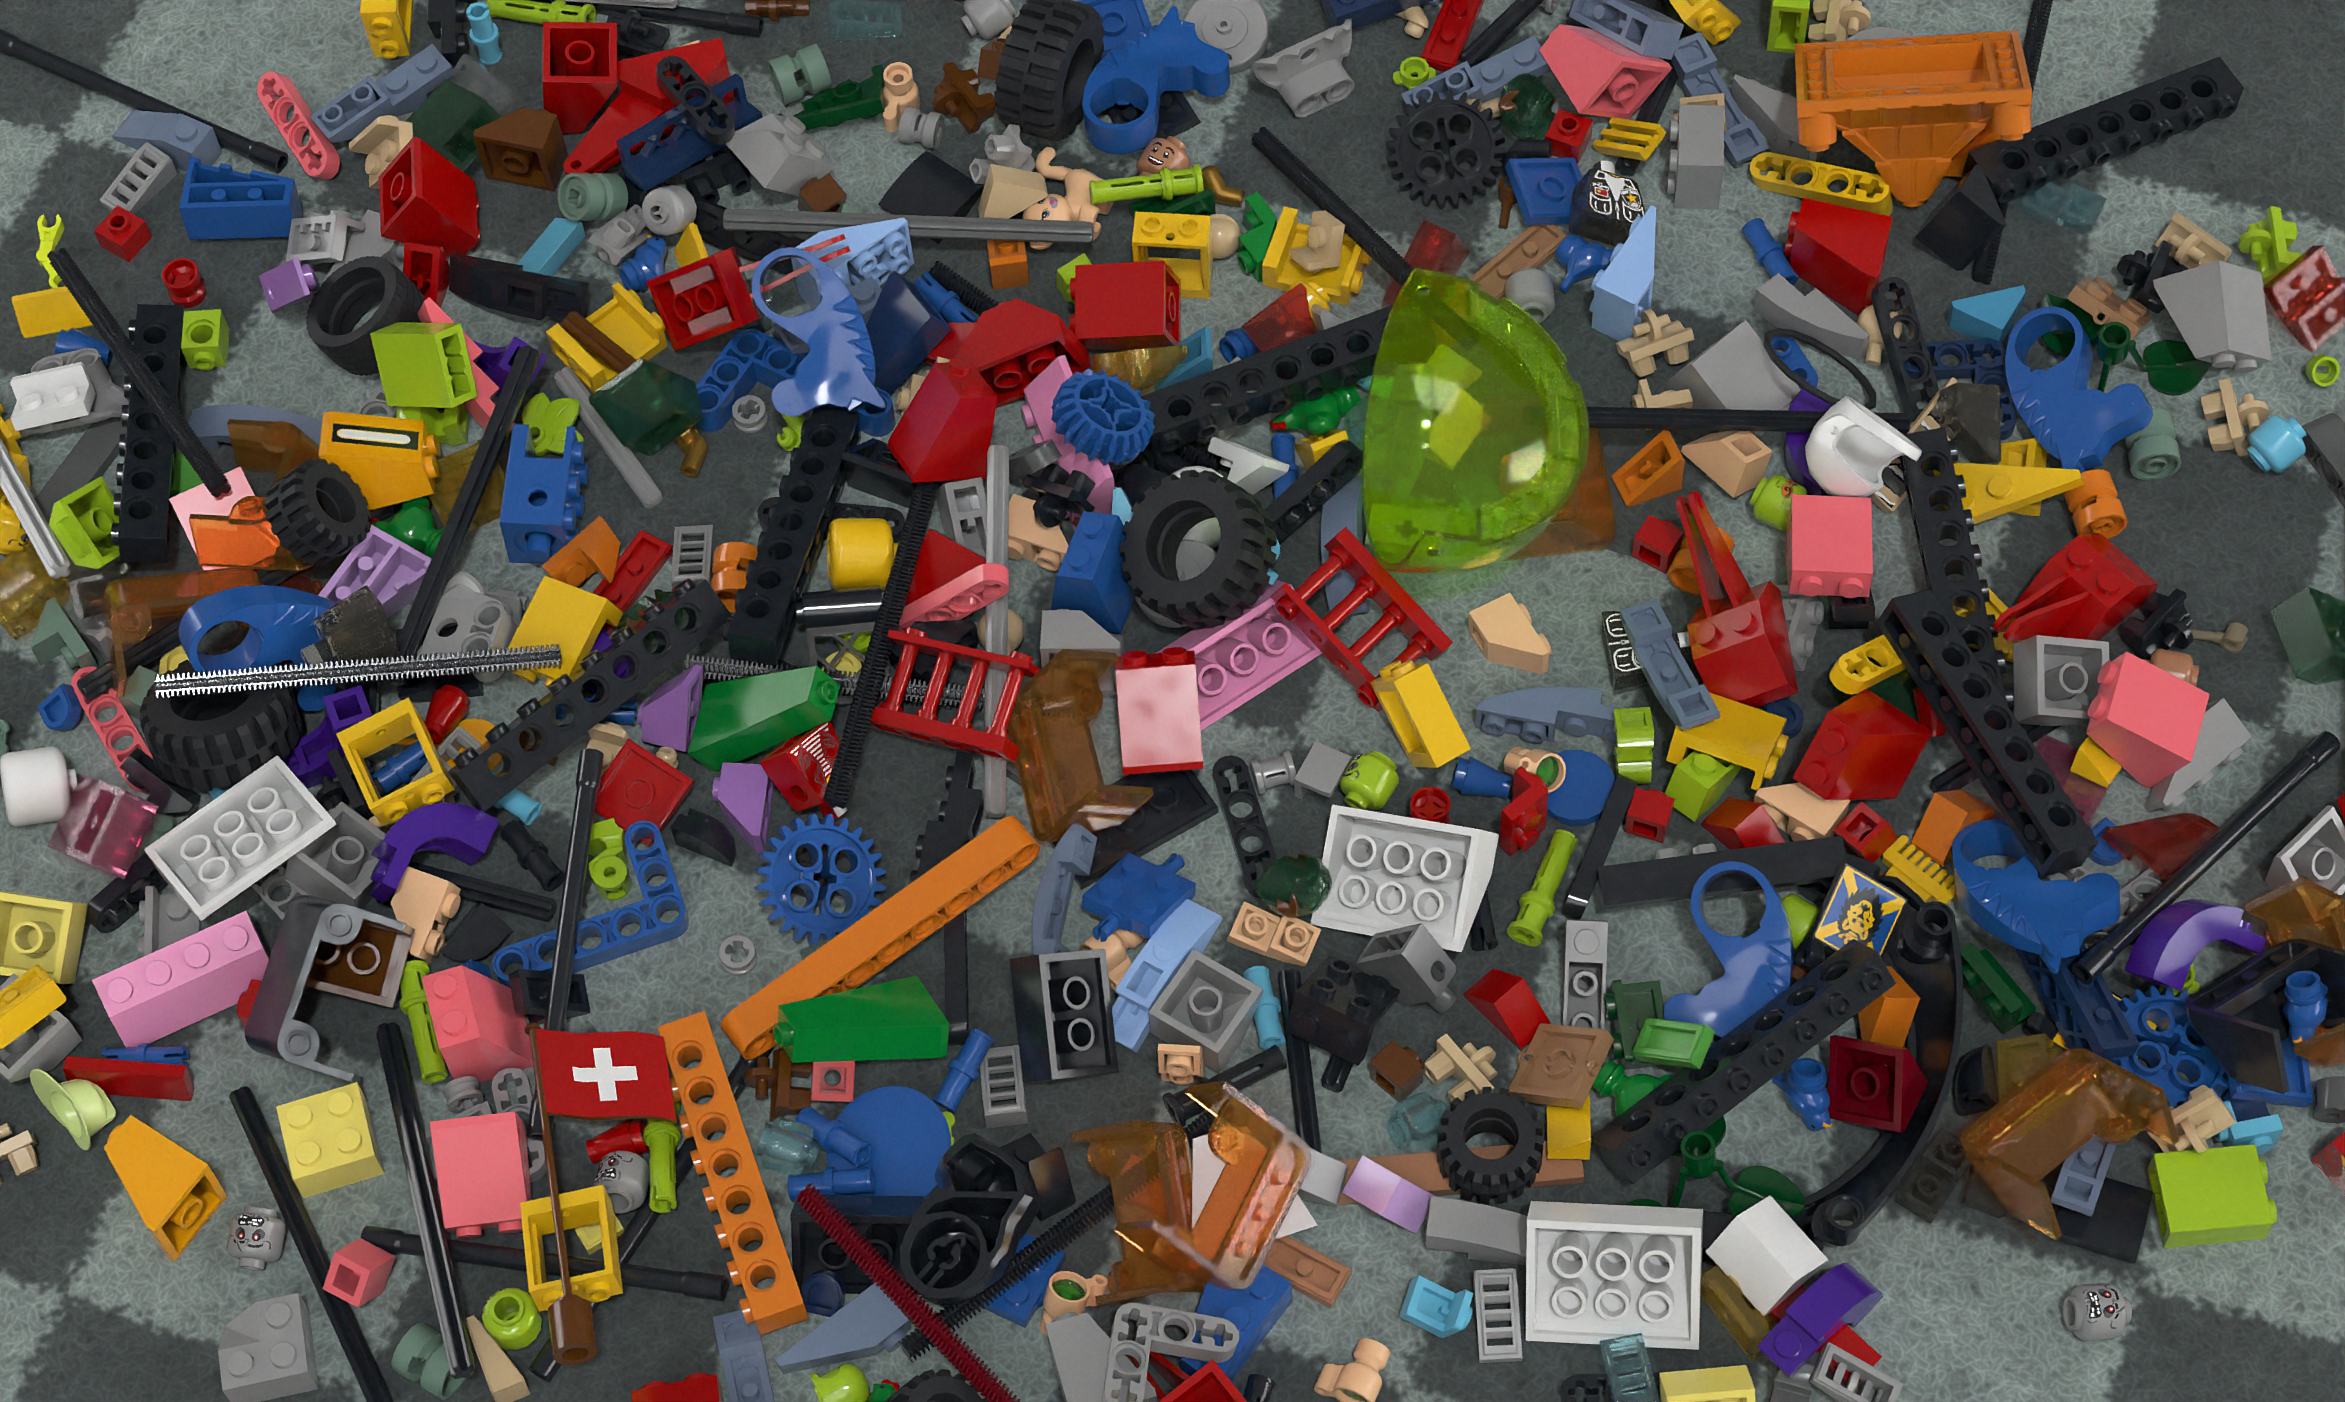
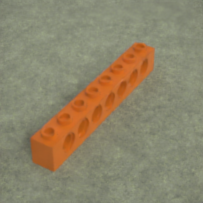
M705 1010L658 1026L660 1036L664 1037L668 1065H670L674 1076L670 1078L674 1103L682 1101L685 1113L678 1115L685 1138L694 1137L697 1149L690 1151L697 1175L706 1173L710 1186L702 1188L709 1211L718 1210L722 1223L714 1225L721 1248L730 1247L734 1260L726 1262L734 1287L742 1284L746 1294V1298L739 1300L746 1323L755 1322L759 1334L762 1336L809 1319ZM696 1059L701 1061L694 1068H683L685 1063L690 1060ZM703 1095L713 1096L706 1104H695V1101ZM712 1132H725L723 1137L718 1140H707V1137ZM727 1167L737 1168V1171L732 1176H719V1173ZM745 1203L750 1205L748 1210L742 1214L731 1213V1210L738 1204ZM758 1240L762 1242V1245L755 1251L743 1250L744 1246L750 1241ZM763 1278L775 1279V1282L769 1288L758 1289L755 1287Z

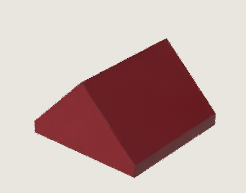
M1839 1035L1830 1036L1828 1090L1830 1118L1900 1133L1905 1131L1928 1084V1080L1908 1048Z

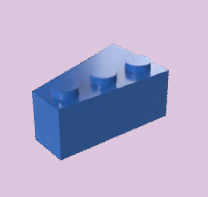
M189 158L179 206L189 240L289 237L292 219L302 218L303 209L294 179L252 170L250 174L233 171L231 165L221 163L219 167L202 164L199 158Z
M1243 1250L1214 1259L1196 1312L1197 1314L1229 1320L1239 1331V1341L1234 1355L1228 1361L1217 1363L1230 1381L1238 1374L1293 1301L1292 1283ZM1196 1330L1194 1343H1199L1201 1333L1199 1330ZM1214 1335L1215 1345L1223 1346L1222 1336ZM1185 1357L1180 1359L1182 1371L1189 1376H1192L1208 1363L1207 1361Z

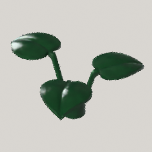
M2046 294L2042 301L2041 308L2059 307L2071 312L2090 337L2093 349L2097 346V355L2103 361L2097 390L2102 392L2105 390L2110 366L2123 362L2128 352H2130L2140 371L2149 372V384L2158 392L2166 395H2182L2192 391L2212 366L2210 362L2196 359L2187 343L2174 340H2162L2150 344L2145 348L2142 360L2135 348L2136 342L2130 340L2131 333L2126 325L2119 322H2110L2105 325L2096 324L2093 320V315L2069 299ZM2099 314L2097 318L2103 320L2102 315ZM2055 330L2041 336L2045 345L2052 352L2065 357L2070 354L2075 343V333L2067 330Z
M1723 1116L1704 1131H1693L1685 1135L1681 1141V1148L1671 1155L1675 1157L1682 1156L1683 1166L1679 1169V1179L1669 1208H1678L1687 1177L1692 1176L1696 1179H1704L1714 1171L1718 1172L1726 1187L1735 1192L1729 1200V1210L1734 1218L1768 1196H1771L1791 1219L1802 1213L1806 1207L1805 1199L1799 1188L1789 1178L1775 1169L1766 1166H1750L1740 1173L1738 1184L1732 1181L1724 1168V1162L1716 1158V1147L1722 1142L1726 1134V1122ZM1636 1199L1626 1204L1627 1206L1663 1207L1659 1202L1652 1199Z

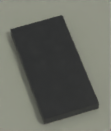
M1192 770L1128 774L1042 822L1040 830L1053 849H1055L1073 823L1081 824L1097 837L1090 875H1075L1074 878L1080 889L1083 890L1100 880L1127 853L1141 857L1219 812L1218 806Z

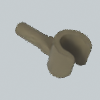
M2236 622L2230 623L2225 633L2190 629L2193 639L2220 643L2223 649L2231 653L2241 651L2248 639L2246 637L2248 628Z

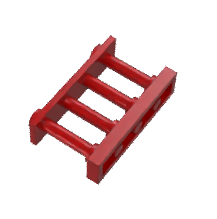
M1344 527L1324 545L1325 549L1329 552V558L1295 590L1286 582L1270 597L1274 600L1279 614L1289 621L1292 620L1354 686L1360 701L1367 707L1374 708L1379 712L1383 707L1370 682L1381 676L1379 674L1374 677L1359 661L1393 627L1400 628L1409 638L1410 645L1391 663L1398 660L1401 663L1412 660L1414 663L1420 656L1427 657L1432 661L1453 642L1358 539ZM1338 570H1346L1356 581V587L1326 616L1320 619L1305 602ZM1366 598L1373 599L1382 609L1383 616L1353 645L1347 648L1332 631Z
M906 627L904 632L889 629L887 637L903 648L886 702H881L880 707L875 706L873 715L870 717L872 718L869 721L870 726L875 730L1016 763L1020 747L1008 739L1009 733L1006 730L1023 677L1043 679L1044 672L1032 663L1033 658L1015 651H1011L1009 656L930 639L927 638L928 634L914 628ZM918 652L938 656L921 709L916 710L915 715L903 713L904 709L901 708V704ZM953 660L973 664L956 718H951L950 723L938 721L939 717L936 716V712ZM988 668L1008 672L991 727H986L985 732L974 730L971 720Z

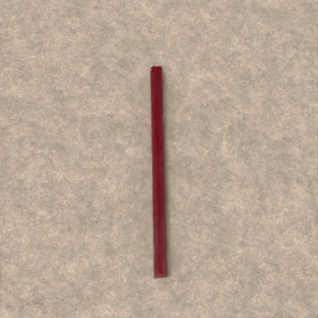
M810 1183L799 1193L796 1202H799V1205L806 1209V1213H810L809 1216H812L813 1220H817L816 1223L820 1224V1227H824L823 1230L827 1231L826 1234L831 1235L830 1238H833L834 1242H838L837 1245L841 1246L845 1253H848V1257H852L851 1260L855 1261V1264H859V1268H863L862 1271L866 1272V1275H870L869 1279H873L872 1282L877 1283L876 1286L880 1287V1290H884L883 1293L887 1294L888 1298H891L890 1300L894 1302V1305H898L897 1308L902 1309L901 1312L905 1313V1316H909V1320H913L912 1323L916 1324L915 1327L920 1328L919 1331H922L923 1335H927L926 1338L931 1339L930 1342L934 1343L935 1347L938 1346L937 1350H942L941 1354H945L944 1357L949 1358L948 1361L952 1362V1365H956V1369H960L959 1373H963L962 1376L967 1377L966 1380L970 1381V1384H974V1388H978L977 1392H981L980 1395L985 1396V1400H989L988 1402H1020L1021 1399L1015 1401L1017 1395L1013 1398L1011 1397L1013 1391L1008 1394L1009 1387L1004 1390L1006 1388L1005 1383L1000 1386L1002 1380L997 1382L998 1376L993 1378L995 1372L990 1375L991 1368L986 1371L987 1364L982 1367L984 1361L978 1363L980 1357L975 1360L977 1354L972 1353L973 1349L968 1352L969 1345L964 1348L965 1341L960 1344L962 1338L957 1341L958 1334L955 1335L954 1330L950 1333L951 1327L947 1328L948 1323L942 1325L944 1319L939 1322L940 1315L937 1316L936 1311L931 1314L933 1308L928 1310L929 1304H925L926 1300L921 1303L922 1296L918 1298L919 1293L915 1294V1289L910 1292L912 1286H908V1282L904 1283V1278H900L901 1274L896 1276L897 1270L893 1272L894 1267L890 1268V1263L887 1264V1260L882 1259L883 1256L879 1257V1252H875L876 1248L872 1250V1244L869 1245V1241L865 1242V1237L862 1238L861 1233L858 1235V1230L854 1231V1226H850L851 1222L847 1224L848 1219L844 1220V1215L841 1216V1212L836 1211L837 1208L833 1209V1204H829L830 1200L826 1202L827 1197L823 1198V1193H819V1189H815L816 1186L811 1188L812 1183Z

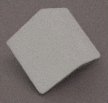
M1315 741L1294 778L1295 797L1303 799L1308 789L1323 796L1331 797L1343 774L1352 762V756Z

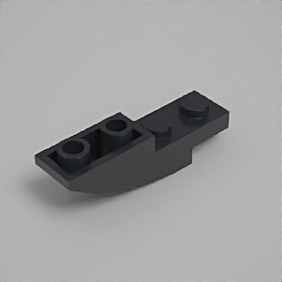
M477 0L428 1L427 23L434 37L441 38V54L450 63L452 68H463L464 55L469 53V41L467 34L463 33V22H468L469 20L466 14L467 3H475Z
M456 253L450 255L449 291L460 297L491 309L536 320H542L546 316L564 319L572 311H576L584 318H587L588 282L523 271V265Z
M957 751L954 766L949 765L947 767L945 788L949 789L948 800L941 801L938 821L927 820L925 835H918L916 858H920L918 870L911 871L909 884L977 837L983 817L984 799L982 790L973 789L976 773L973 753Z

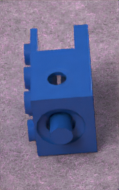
M513 424L499 521L509 563L544 564L580 533V529L576 528V519L583 518L584 495H580L581 485L588 484L589 466L587 462H584V443L578 442L575 427L567 426L563 459L536 458L529 425Z

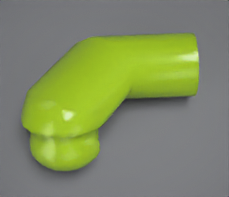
M781 413L788 425L782 429L783 434H777V442L784 450L792 451L794 447L799 448L801 428L804 420L807 419L804 415L790 417Z

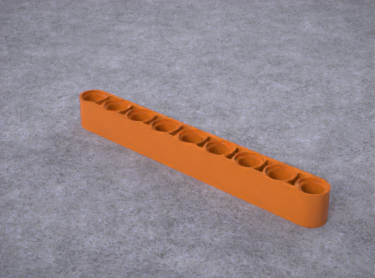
M1007 816L999 820L732 1009L721 1022L722 1031L746 1060H752L763 1055L777 1045L773 1035V1026L775 1023H778L779 1005L857 988L1028 866L1038 856L1040 845L1015 816Z

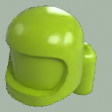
M852 1363L840 1364V1367L821 1376L817 1372L809 1375L814 1383V1390L820 1402H866L870 1393L869 1382L864 1372Z

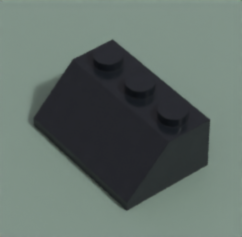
M1095 949L1038 954L1010 959L1023 1083L1118 1073L1106 950Z
M822 1195L823 1198L827 1197L826 1202L830 1200L829 1204H833V1209L837 1208L836 1211H840L841 1216L844 1215V1220L848 1219L847 1224L851 1222L850 1226H854V1231L858 1230V1235L861 1233V1237H865V1242L869 1241L868 1244H872V1250L876 1248L875 1252H879V1257L883 1256L882 1259H886L887 1264L890 1263V1268L894 1267L893 1272L897 1270L896 1276L901 1274L900 1278H904V1283L907 1282L900 1267V1247L905 1233L911 1224L912 1216L923 1203L924 1196ZM796 1198L791 1212L792 1270L800 1293L804 1281L818 1270H830L839 1275L845 1284L846 1294H861L874 1284L872 1282L873 1279H869L870 1275H866V1272L862 1271L863 1268H859V1264H855V1261L851 1260L852 1257H848V1253H845V1250L837 1245L838 1242H834V1239L830 1238L831 1235L826 1234L827 1231L823 1230L824 1227H820V1224L816 1223L817 1220H813V1217L809 1216L810 1213L805 1212L806 1209H803L799 1202H796Z

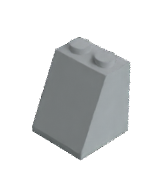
M2218 260L2153 280L2156 292L2196 359L2210 362L2212 367L2233 368L2235 373L2252 372L2257 370L2258 364L2272 361L2261 272Z
M1746 320L1714 342L1664 383L1670 390L1674 391L1689 389L1693 400L1692 409L1789 411L1793 403L1792 401L1801 390L1795 382L1789 379L1771 361L1763 346V341ZM1750 431V432H1751L1752 434H1754L1757 438H1759V437H1760L1761 435H1763L1766 431Z
M1069 1312L1055 1317L1053 1322L1045 1324L1051 1357L1064 1402H1102L1110 1338L1087 1312L1079 1315L1075 1312ZM1125 1355L1116 1358V1363L1121 1369L1125 1371L1137 1369ZM1146 1379L1143 1402H1158L1155 1388ZM1121 1385L1117 1398L1118 1402H1127L1126 1397L1129 1385Z

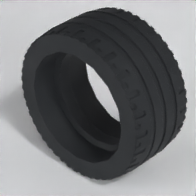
M378 256L356 258L339 267L328 276L314 294L306 317L308 334L317 347L342 369L359 376L373 375L374 373H379L370 333L396 322L421 323L418 311L425 298L418 287L398 267L386 259ZM381 301L373 316L361 327L352 331L361 315L376 302Z

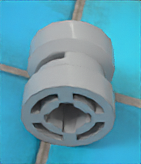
M907 106L900 120L899 141L907 144L920 142L925 148L937 149L944 133V115L933 111L925 114L921 113L919 108Z

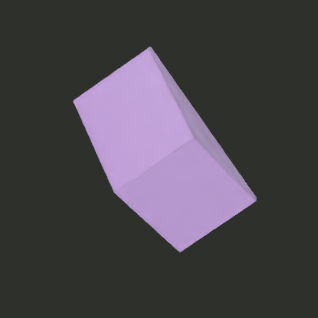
M1363 1155L1342 1193L1415 1234L1429 1212L1430 1197L1434 1196Z

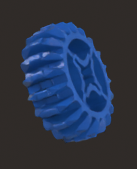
M1089 368L1084 373L1075 372L1065 383L1061 384L1051 407L1053 410L1051 420L1056 423L1055 432L1065 435L1064 444H1072L1076 448L1075 454L1080 452L1086 454L1089 462L1094 458L1099 459L1103 466L1110 461L1116 466H1119L1124 461L1130 463L1137 455L1143 452L1153 435L1155 428L1153 419L1155 414L1149 411L1151 402L1141 399L1142 390L1132 389L1130 381L1123 382L1119 380L1117 373L1113 376H1107L1103 369L1095 374Z

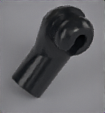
M1540 139L1517 140L1507 150L1506 157L1501 159L1503 165L1502 172L1507 175L1505 165L1509 159L1551 158L1552 141Z

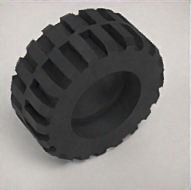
M1028 0V3L1024 4L1019 10L1020 14L1018 17H1015L1011 25L1012 29L1006 36L1003 53L1000 55L999 70L995 79L996 91L994 92V101L997 103L995 110L1005 127H1008L1009 124L1019 125L1020 132L1052 142L1060 141L1071 135L1075 131L1076 125L1080 124L1084 117L1082 106L1084 87L1089 75L1101 61V56L1104 52L1103 37L1105 34L1104 27L1102 26L1103 20L1092 6L1076 1Z
M1186 470L1180 473V478L1171 474L1161 480L1162 485L1160 487L1152 485L1144 492L1146 498L1141 503L1138 501L1131 509V512L1134 514L1130 522L1125 521L1122 533L1126 535L1125 542H1120L1119 555L1125 558V562L1121 563L1123 577L1130 580L1128 581V587L1134 596L1141 599L1142 604L1180 625L1186 624L1191 628H1203L1206 624L1211 627L1223 625L1226 616L1234 620L1244 613L1242 607L1246 604L1252 606L1259 598L1256 593L1260 587H1266L1271 578L1267 575L1269 566H1275L1277 555L1271 551V547L1277 544L1276 532L1268 528L1272 526V519L1269 513L1262 508V503L1254 495L1214 472L1204 470L1199 473L1195 470ZM1217 518L1221 539L1214 560L1198 576L1180 581L1176 571V554L1183 537L1193 526L1201 521Z
M231 649L220 650L219 653H217V654H212V655H221V654L227 653V652L232 651V650H231ZM187 659L179 663L177 669L165 672L164 678L166 679V674H169L171 679L172 673H174L175 678L176 674L179 673L181 678L183 672L185 677L187 672L190 673V677L192 672H195L196 677L197 672ZM153 683L147 692V697L143 699L139 717L140 726L158 771L162 772L166 779L175 784L177 783V785L192 790L194 787H197L200 791H212L213 788L218 787L222 790L230 789L277 755L284 762L290 754V749L295 748L302 729L301 714L290 685L287 689L284 685L283 689L279 686L278 689L273 687V690L269 686L268 690H265L264 685L263 690H260L258 685V691H255L253 686V691H250L248 687L247 692L243 688V692H239L238 689V692L233 690L232 693H229V691L224 693L222 690L221 694L218 693V689L217 694H214L212 689V694H208L207 690L206 695L202 691V695H198L197 692L196 696L192 693L191 696H188V694L183 696L181 694V697H178L176 692V697H173L171 693L170 698L167 697V694L166 698H163L162 695L161 698H157Z

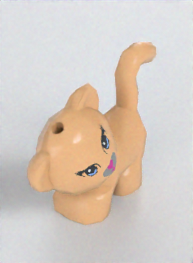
M1052 147L1044 148L1037 156L1035 168L1042 174L1044 179L1063 181L1066 196L1048 194V197L1023 210L1022 218L1093 223L1092 241H1095L1100 234L1102 226L1099 222H1095L1097 215H1107L1114 202L1092 205L1089 181L1104 179L1085 169L1072 170L1064 166H1050L1049 163L1056 156V152ZM1029 242L1030 247L1037 250L1047 249L1052 245L1051 242Z

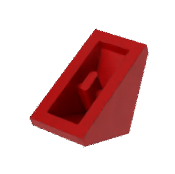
M406 241L404 243L403 273L418 287L425 300L430 297L441 308L449 287V264L443 246Z
M1728 797L1701 822V826L1729 850L1786 843L1761 803Z
M1493 968L1463 995L1520 1051L1531 1043L1540 1023L1551 1024L1524 978Z

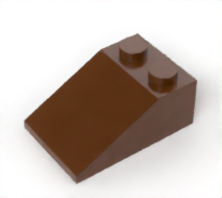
M364 921L359 935L349 944L334 945L322 941L307 987L394 1008L415 929L413 928L412 934L409 936Z

